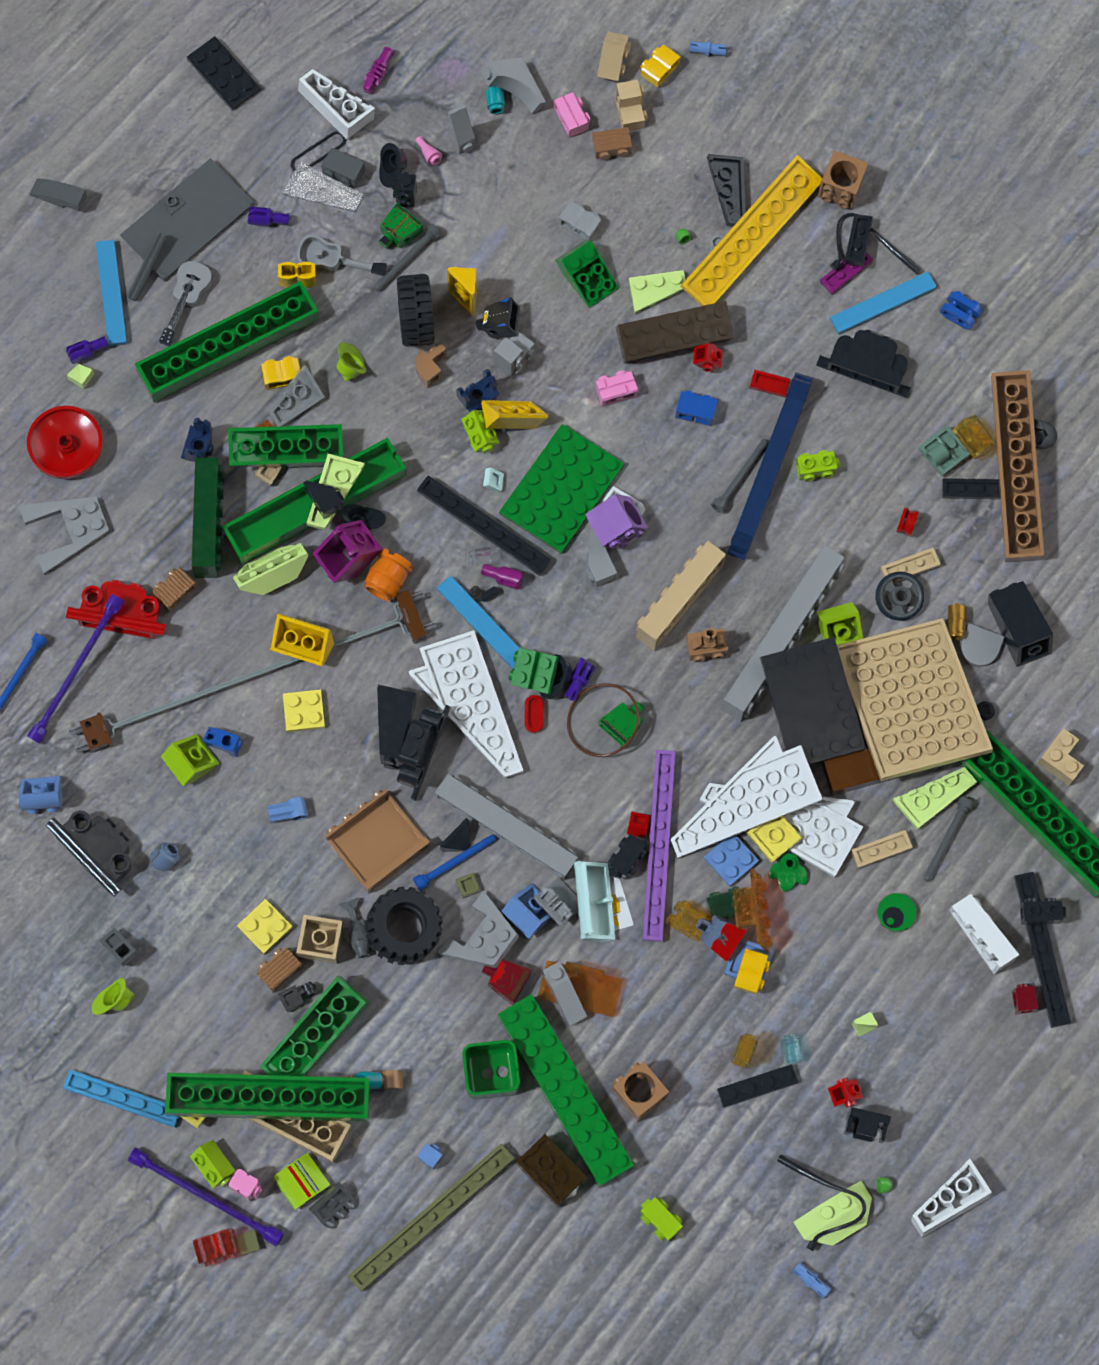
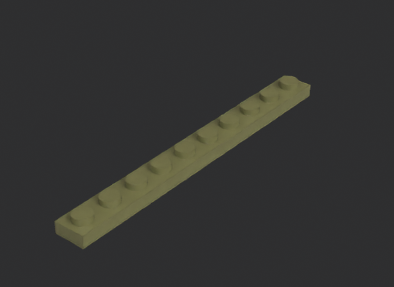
M501 1143L350 1273L348 1277L362 1292L510 1164L514 1157Z

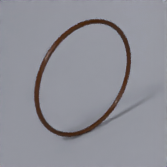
M610 683L591 686L577 696L576 701H573L569 709L567 729L570 739L580 751L594 757L614 755L626 748L636 735L640 719L638 705L633 696L623 687ZM601 686L618 688L625 692L635 705L637 720L632 736L625 745L611 753L593 754L582 749L574 740L570 730V716L574 705L583 694L591 689Z

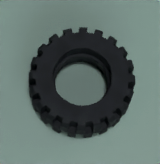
M426 274L399 276L397 278V294L402 344L406 347L432 345L435 342L429 276Z
M398 887L396 890H388L374 902L366 918L365 930H367V941L371 942V949L373 951L377 950L379 952L377 956L381 959L384 956L388 959L387 962L391 964L398 962V965H405V963L411 965L415 964L418 960L421 961L426 958L437 945L443 928L441 924L443 920L442 916H439V907L433 905L434 900L431 897L428 899L424 896L425 892H415L413 887H409L408 890L404 889V887ZM395 910L412 912L421 923L422 931L419 938L410 943L394 939L386 927V920L391 912Z

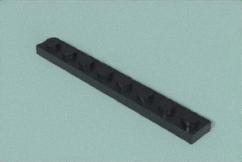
M429 475L418 487L417 492L537 575L540 576L550 563L551 559Z
M1034 872L1014 876L1020 905L1022 902H1025V899L1029 898L1041 901ZM1047 924L1025 925L1050 1027L1070 1025L1071 1020Z

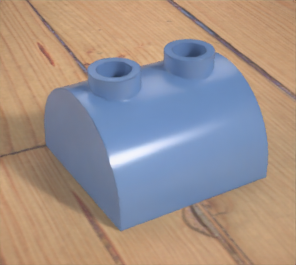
M60 776L21 779L18 795L21 810H27L29 814H35L39 812V809L47 808L48 812H55L59 809L58 807H62Z

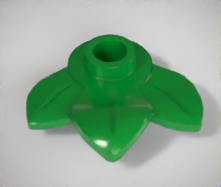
M787 853L781 857L780 862L774 863L770 867L769 878L778 879L780 888L787 892L792 889L796 882L806 885L807 872L804 867L799 865L797 856ZM787 860L793 861V865L791 867H788L786 865Z

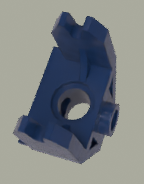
M489 369L483 371V379L476 384L468 385L465 391L462 387L456 390L457 398L469 412L483 410L482 400H496L499 392L496 390L497 381L494 375H491ZM475 394L482 396L480 399L473 398Z
M195 418L194 426L190 425L181 459L195 462V458H208V456L212 455L214 447L212 445L213 429L211 423L206 419L201 421L200 418ZM198 445L204 446L202 450H195V447Z

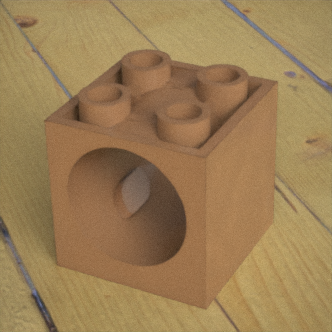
M834 150L822 178L818 197L825 202L838 204L841 208L852 209L864 181L868 162ZM839 176L845 177L853 184L843 187L835 184L832 179Z
M644 1061L641 1064L636 1062L632 1065L625 1077L620 1075L615 1079L612 1088L614 1096L636 1122L640 1121L663 1102L669 1094L667 1088ZM635 1078L646 1080L652 1086L650 1093L652 1098L643 1103L630 1100L626 1095L627 1082Z

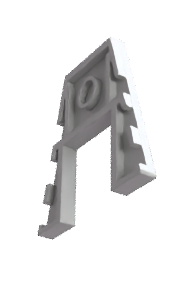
M97 497L19 506L25 525L62 512L71 536L72 544L37 556L44 575H47L56 566L59 567L65 563L64 561L71 556L80 553V550L86 546L92 545L110 533Z

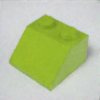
M853 602L816 612L822 640L835 637L836 644L840 645L863 639L859 611Z
M198 734L173 742L161 755L163 761L182 786L196 782L220 764Z

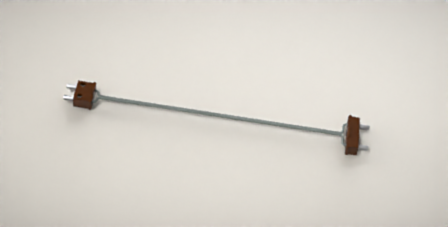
M409 589L398 592L395 597L397 603L394 605L397 615L396 619L334 642L333 648L396 624H400L405 635L411 636L414 644L419 640L425 639L426 631L437 626L434 621L422 625L413 601L424 598L423 591L413 595L410 594ZM397 605L400 608V611L402 613L403 619L405 621L409 633L406 632L402 622L398 621L400 616L397 610ZM294 657L116 723H111L107 718L103 719L102 714L98 712L95 716L79 721L80 726L69 729V734L72 736L80 732L84 733L87 743L75 747L77 753L88 749L92 753L108 746L112 747L111 739L115 736L116 728L278 669L300 659ZM105 721H107L109 725L114 726L112 728L111 736L109 735Z

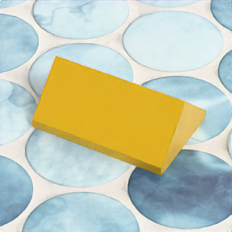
M449 267L447 269L448 292L473 317L476 310V268Z
M482 400L481 403L486 428L536 429L548 418V414L531 401Z
M278 613L270 650L323 666L334 646L331 630Z

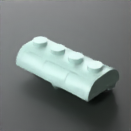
M574 862L581 941L609 942L615 940L612 909L613 897H611L608 863Z

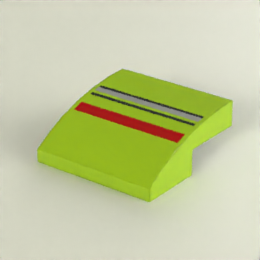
M308 1152L272 1177L294 1210L311 1201L313 1197L330 1186Z

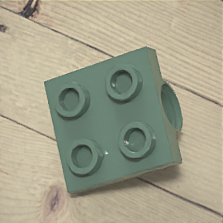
M948 425L918 448L921 454L942 477L972 453Z

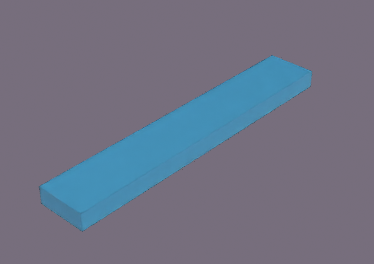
M114 239L96 242L108 345L127 344L115 241Z
M925 272L831 316L830 321L839 335L935 290L936 285L930 274Z
M449 576L437 587V591L509 667L514 669L516 662L513 661V656L519 650V647L453 577Z
M69 1070L63 1089L174 1128H176L179 1117L167 1116L165 1114V1102L73 1070Z

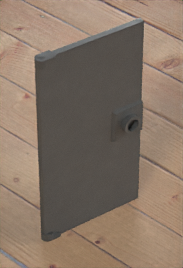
M210 158L176 188L159 200L156 205L121 233L120 236L145 260L157 233L165 234L167 240L152 268L165 281L183 263L192 258L253 206L254 202Z

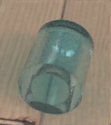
M795 1034L783 1036L784 1039L780 1040L784 1064L790 1065L803 1062L800 1037H795Z

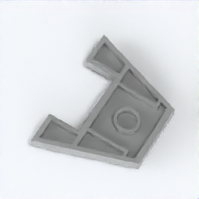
M483 890L472 906L486 916L464 946L449 937L437 953L440 956L496 968L519 936Z

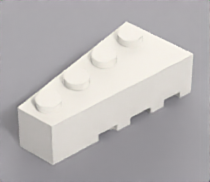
M312 69L299 79L298 91L346 139H349L374 120L375 108L373 106L366 105L362 102V99L357 96L353 97L344 88H339L332 84L331 80Z
M970 894L949 909L993 974L1013 963L1019 956L1018 952L995 925L990 915L983 910L977 897H973Z
M971 1159L954 1173L912 1215L911 1222L921 1238L990 1198L992 1192Z

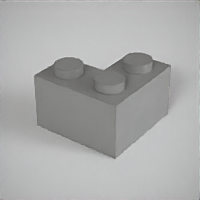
M517 331L515 337L510 339L505 337L494 350V365L510 377L515 373L518 374L523 368L522 364L526 360L529 361L535 354V344L519 331Z

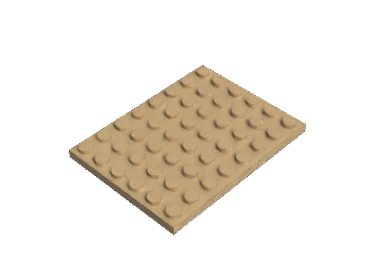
M943 618L837 645L854 708L881 781L988 754L993 751Z

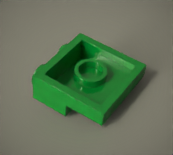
M519 647V650L513 656V661L516 662L515 667L509 674L511 685L551 694L559 657Z

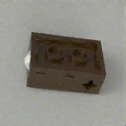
M546 1134L516 1161V1165L557 1208L566 1199L575 1196L577 1189L587 1179L582 1171Z

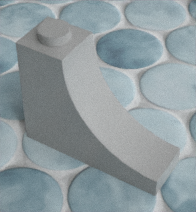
M523 58L491 60L481 70V74L488 87H499L513 93L528 107L531 114L537 113L546 103Z

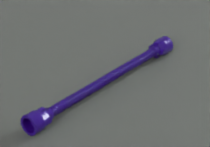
M111 594L104 607L106 608L105 616L100 620L101 622H99L93 635H91L92 637H90L91 639L85 645L83 652H81L82 654H80L81 656L76 660L72 667L73 669H71L72 671L67 675L68 677H66L62 684L63 686L58 690L59 692H57L58 694H56L50 707H48L49 709H47L41 721L39 720L38 724H34L29 731L28 738L39 744L42 742L47 732V722L53 716L55 709H57L56 707H58L57 705H59L66 694L67 688L72 684L76 677L75 675H77L76 673L81 669L80 667L85 662V658L90 654L89 652H91L96 644L98 637H100L99 635L105 629L109 622L108 620H110L109 618L113 617L114 614H118L125 603L124 600Z
M135 1147L128 1158V1162L141 1169L145 1167L155 1171V1173L157 1172V1174L164 1178L166 1177V1179L197 1195V1197L199 1196L204 1201H208V1203L221 1209V1211L228 1215L230 1214V1216L237 1220L239 1219V1221L241 1220L246 1225H250L254 1230L260 1232L259 1234L263 1235V1239L277 1247L284 1235V1232L271 1225L269 1227L261 1225L243 1213H239L234 1208H230L224 1202L217 1200V1198L210 1194L208 1195V1193L201 1189L199 1190V1188L153 1163L149 1159V1155Z

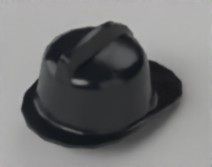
M386 143L380 153L379 178L383 186L390 188L393 186V179H397L398 172L401 173L406 168L407 156L404 150L398 148L395 144Z
M1034 419L1036 448L1048 449L1052 447L1057 440L1056 429L1049 422Z
M348 504L341 510L345 524L362 520L370 530L379 528L386 522L385 514L377 509L357 504Z
M558 654L554 655L559 657L551 694L540 692V695L545 699L555 698L560 693L562 687L567 685L572 679L571 663L566 662L565 658Z

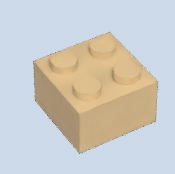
M303 915L296 952L298 958L337 964L344 926L343 921Z

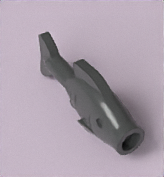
M355 898L351 901L340 903V906L348 911L351 920L350 927L343 928L344 938L358 954L359 958H366L370 956V941H367L365 920H358L356 908L359 904V898Z

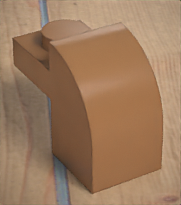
M442 343L438 346H433L428 351V354L423 349L420 350L416 357L417 376L427 388L442 377L441 369L436 365L437 362L447 355L446 348Z

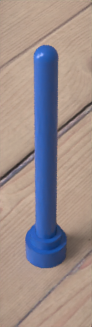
M35 633L32 637L30 650L0 696V711L37 651L41 650L48 643V639L42 635Z
M492 834L426 875H417L413 878L415 885L419 891H423L430 884L431 880L495 842L496 836Z

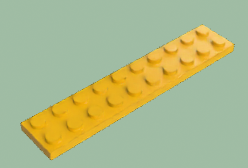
M796 155L680 286L701 306L716 303L821 184L822 178L799 155Z

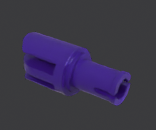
M251 206L247 222L250 225L270 227L272 223L288 225L289 213H276L271 208Z
M105 336L90 342L85 339L67 346L65 349L71 363L76 364L93 357V352L109 346Z
M581 657L573 671L572 683L564 696L566 698L570 697L569 700L576 701L581 688L588 685L597 666H591L590 662H585V659Z

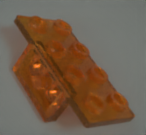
M753 868L750 869L752 887L733 890L736 927L744 929L756 926L757 941L766 954H770L773 940L768 930L771 928L770 918L767 917L766 910H769V904L764 892H767V885L765 880H762L761 875Z
M547 961L545 969L554 965L556 962ZM567 961L566 965L562 964L583 1009L614 1017L623 980L604 975L605 971ZM542 977L538 999L557 1003L544 977Z

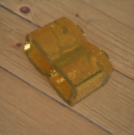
M747 1033L740 1035L730 1061L732 1064L745 1069L749 1068L758 1045V1041L755 1040L756 1037Z

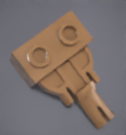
M710 627V630L706 628L705 631L686 635L689 661L703 662L706 658L718 660L727 656L728 646L724 628L715 630L713 627Z

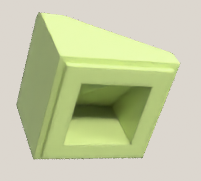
M80 364L67 374L68 380L83 389L94 376L92 369Z
M869 1012L855 1019L852 1026L857 1035L862 1036L876 1029L878 1024L873 1014Z

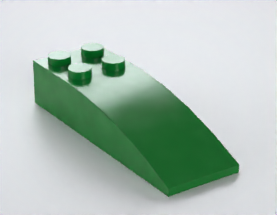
M342 424L228 428L229 466H324L328 454L343 457Z
M336 976L259 1067L268 1075L306 1076L371 1002L342 976Z

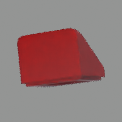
M631 811L627 834L646 838L650 815Z

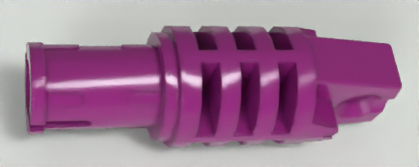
M384 47L380 57L374 60L364 78L365 84L363 89L365 93L372 94L375 87L379 86L381 80H383L388 70V63L395 53L391 48Z

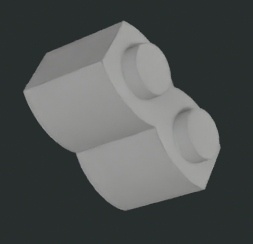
M570 201L559 216L558 224L583 240H591L601 225V219L597 213L586 211L579 202L574 203Z

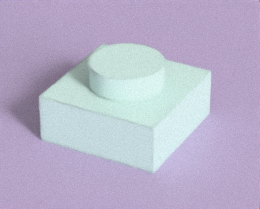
M486 468L483 487L494 492L502 491L504 473L493 468Z

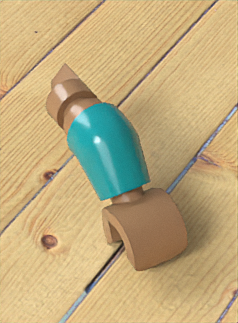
M388 1070L381 1073L363 1071L357 1072L356 1075L340 1076L369 1078L370 1090L403 1088V1073L401 1070Z

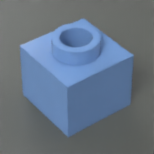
M426 1143L417 1155V1159L434 1170L443 1158V1155L440 1153L442 1150L433 1143L431 1145Z

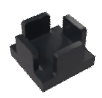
M851 1107L847 1112L844 1134H849L851 1123L854 1122L855 1127L852 1137L872 1142L873 1137L877 1136L878 1128H880L879 1143L883 1144L891 1116Z

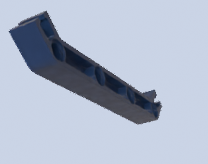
M795 372L744 510L731 539V545L727 551L728 555L745 560L805 404L813 381L811 377Z

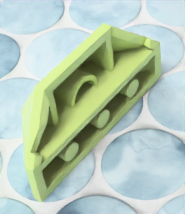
M301 543L279 547L245 564L238 574L233 576V579L240 590L265 595L297 579L308 558V553Z
M862 1181L847 1189L858 1193L866 1203L864 1217L852 1226L821 1236L816 1241L817 1243L833 1246L867 1225L872 1197ZM840 1192L793 1223L804 1240L812 1241L820 1232L846 1224L859 1217L862 1212V1203L855 1196Z

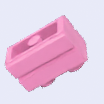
M574 92L554 100V109L569 137L587 131L591 122L589 114L587 112L584 113L582 110L583 103L580 97L576 98Z
M622 370L612 377L605 375L598 378V381L595 383L601 406L638 396V388L632 371L626 372V370Z
M241 1169L235 1172L229 1182V1187L233 1192L242 1195V1197L249 1201L257 1200L263 1190L258 1179L248 1175V1173Z

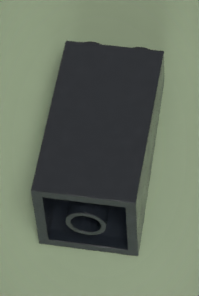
M1024 581L1012 583L1008 587L996 589L988 594L989 608L1002 636H1004V641L1017 667L1052 654L1053 632Z
M378 684L380 761L385 768H400L398 757L413 720L417 704L416 693Z

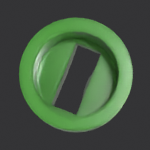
M679 229L676 232V239L680 245L688 243L692 238L687 229Z
M877 1178L878 1193H887L892 1189L893 1184L889 1178Z

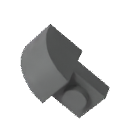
M115 928L100 940L103 946L123 967L138 954L134 947Z

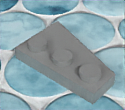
M304 365L268 409L267 412L276 426L284 425L324 398L322 391L307 366Z

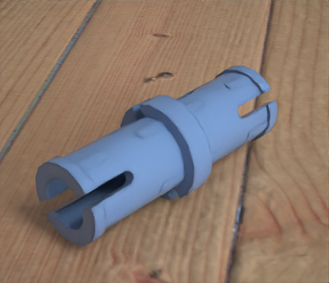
M691 41L689 53H702L705 56H709V54L725 56L727 45L713 44L711 41H707V43Z
M801 1262L792 1271L806 1283L805 1286L813 1289L822 1299L831 1290L818 1278L816 1273H812Z

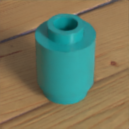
M489 87L485 91L487 109L490 110L491 114H501L505 108L503 89Z

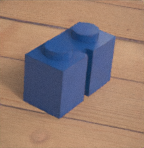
M681 391L675 418L691 422L692 417H696L695 423L712 426L718 399H714L710 395H697L693 391Z

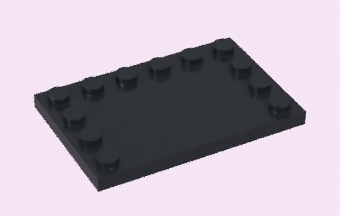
M835 637L760 657L786 751L801 745L808 764L866 749Z

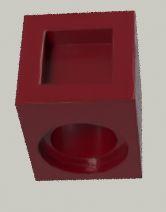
M1027 983L1016 985L1017 988H1014L1012 991L1015 1015L1036 1012L1038 1005L1035 987L1028 986Z

